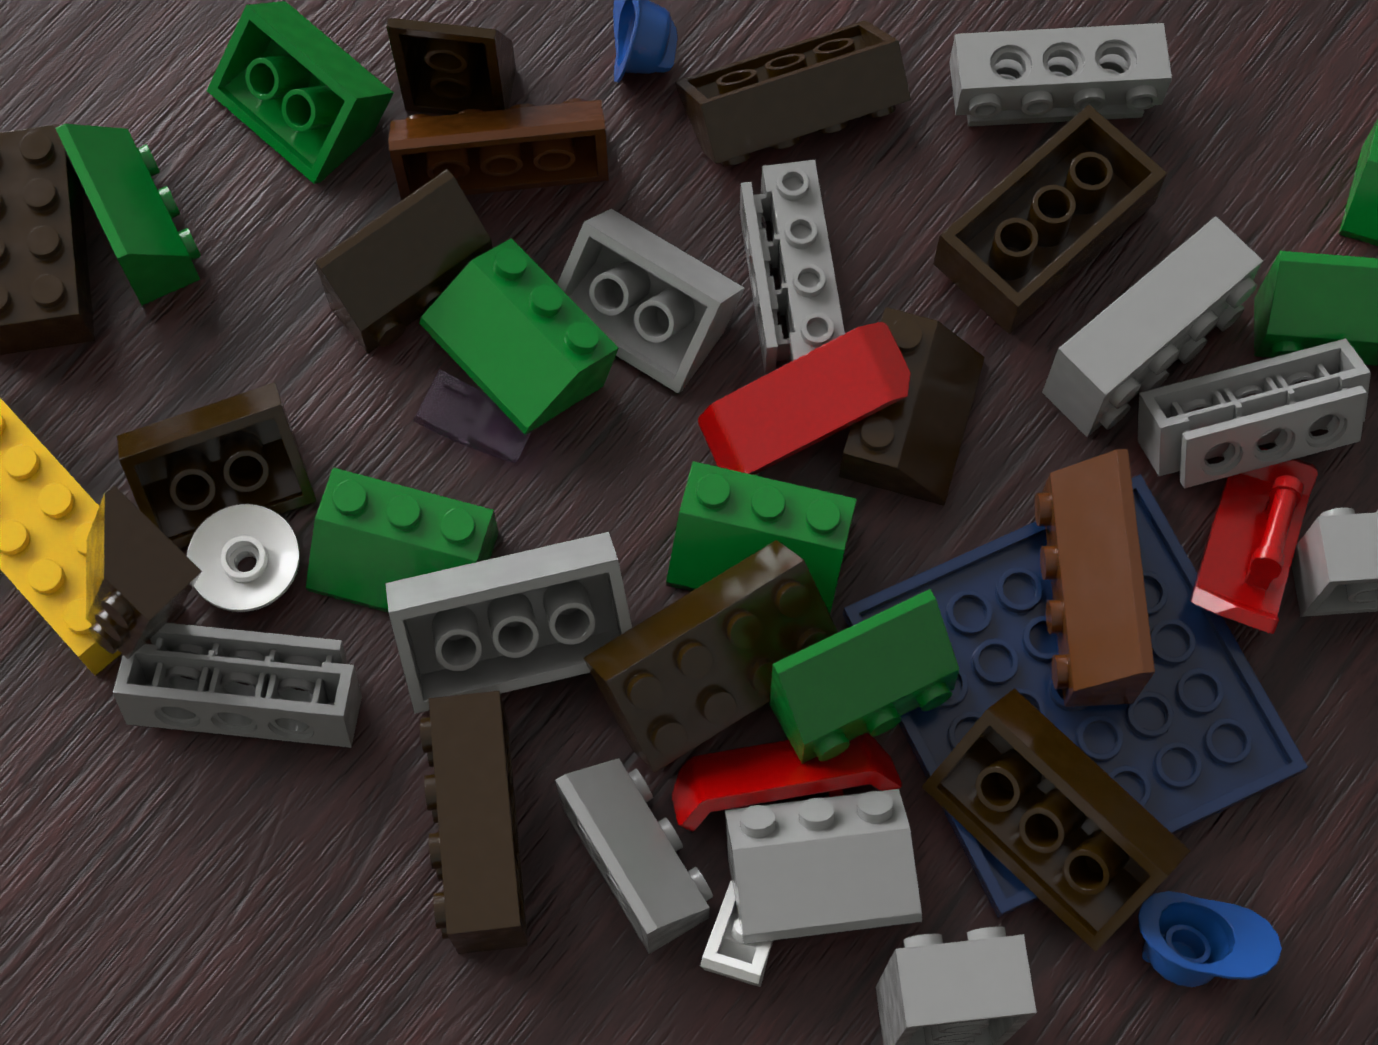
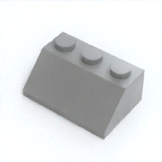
M609 209L584 221L557 283L573 302L619 348L616 354L617 357L676 393L683 391L723 335L745 289L743 286L613 209Z
M618 758L567 773L555 780L561 807L649 954L709 919L710 907L706 901L713 898V894L697 867L687 871L676 853V851L683 848L681 840L666 817L657 822L646 803L653 799V795L637 769L628 773Z
M899 789L725 810L728 862L744 944L922 922V909L911 830Z

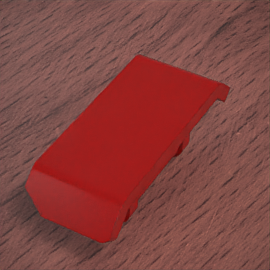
M884 322L857 327L713 402L699 416L698 423L718 467L755 475L907 397L911 372L888 325Z
M1259 447L1261 450H1269L1264 447ZM1292 459L1226 477L1192 591L1191 603L1214 614L1274 634L1279 622L1278 612L1309 496L1318 476V471L1313 464L1299 459Z
M864 733L850 740V746L844 752L826 761H819L818 757H815L802 764L789 740L698 755L689 759L678 772L671 796L678 825L693 832L707 815L714 811L749 807V805L826 792V797L823 798L843 796V789L868 784L873 785L880 791L900 789L902 783L890 755L874 737Z

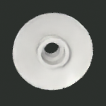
M240 504L219 510L208 517L194 533L188 547L187 557L202 570L194 587L206 601L223 610L248 612L268 606L287 591L298 571L300 551L292 528L279 514L263 506ZM253 557L257 560L252 570L248 572L238 570V564L242 559Z

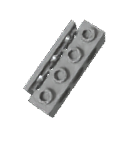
M1164 23L960 33L954 36L949 61L955 116L967 115L968 127L1065 122L1072 120L1088 105H1091L1105 119L1142 118L1144 109L1151 108L1154 105H1162L1172 80Z
M815 160L762 166L761 194L753 195L752 182L741 183L739 214L765 374L776 370L777 361L787 360L788 364L845 334ZM762 217H764V222L770 221L773 241L768 242L766 228L762 227ZM769 264L772 265V268L778 269L781 288L779 290H775L774 277L770 276ZM777 312H779L780 316L785 315L789 337L787 339H783L782 327L778 325Z
M1345 338L1139 393L1138 443L1158 476L1180 471V482L1184 489L1361 441L1371 372ZM1301 380H1309V381L1301 382V383H1298V384H1294V383H1296V382H1298V381H1301ZM1254 393H1256V395H1252V396H1249V397L1242 398V397H1244V396H1246V395H1248V394H1254ZM1206 407L1200 410L1192 411L1196 408ZM1319 429L1329 431L1321 436H1312L1310 433ZM1267 443L1277 445L1269 450H1261L1259 448V445ZM1218 456L1225 459L1217 464H1209L1207 462V459Z
M166 623L150 638L152 644H144L129 659L124 655L122 656L113 695L128 725L352 747L362 695L355 666L347 663L342 640ZM180 676L190 677L195 680L186 679ZM237 682L247 683L249 685H243ZM293 688H300V689H304V690H307V691L296 690V689H293Z

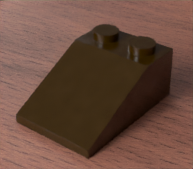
M388 18L386 28L405 110L453 115L466 109H479L482 111L509 109L516 70L512 40L496 29Z

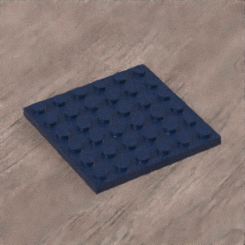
M1141 474L1132 478L1155 673L1133 704L1065 707L1063 689L1054 688L1053 655H1059L1057 634L1048 633L1046 624L1047 600H1053L1051 580H1043L1040 567V551L1042 546H1047L1045 526H1037L1036 521L853 603L843 610L842 615L848 626L851 627L931 589L937 600L959 666L955 688L951 691L952 696L940 706L929 711H922L918 707L901 715V721L898 723L927 780L983 713L1014 688L1172 834L1303 773L1308 766L1223 617L1191 603V595L1198 573ZM942 807L998 918L1039 899Z

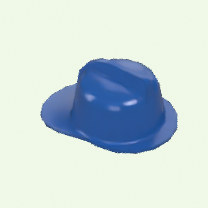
M614 0L613 23L616 48L614 82L619 83L625 72L650 74L670 71L674 65L677 46V29L671 19L670 12L649 0Z
M1165 891L1155 893L1142 903L1138 914L1140 932L1146 940L1142 951L1143 959L1151 963L1153 968L1164 979L1178 986L1196 987L1207 984L1214 977L1250 980L1266 975L1277 965L1282 950L1278 933L1266 919L1253 910L1235 904L1197 898L1184 893Z

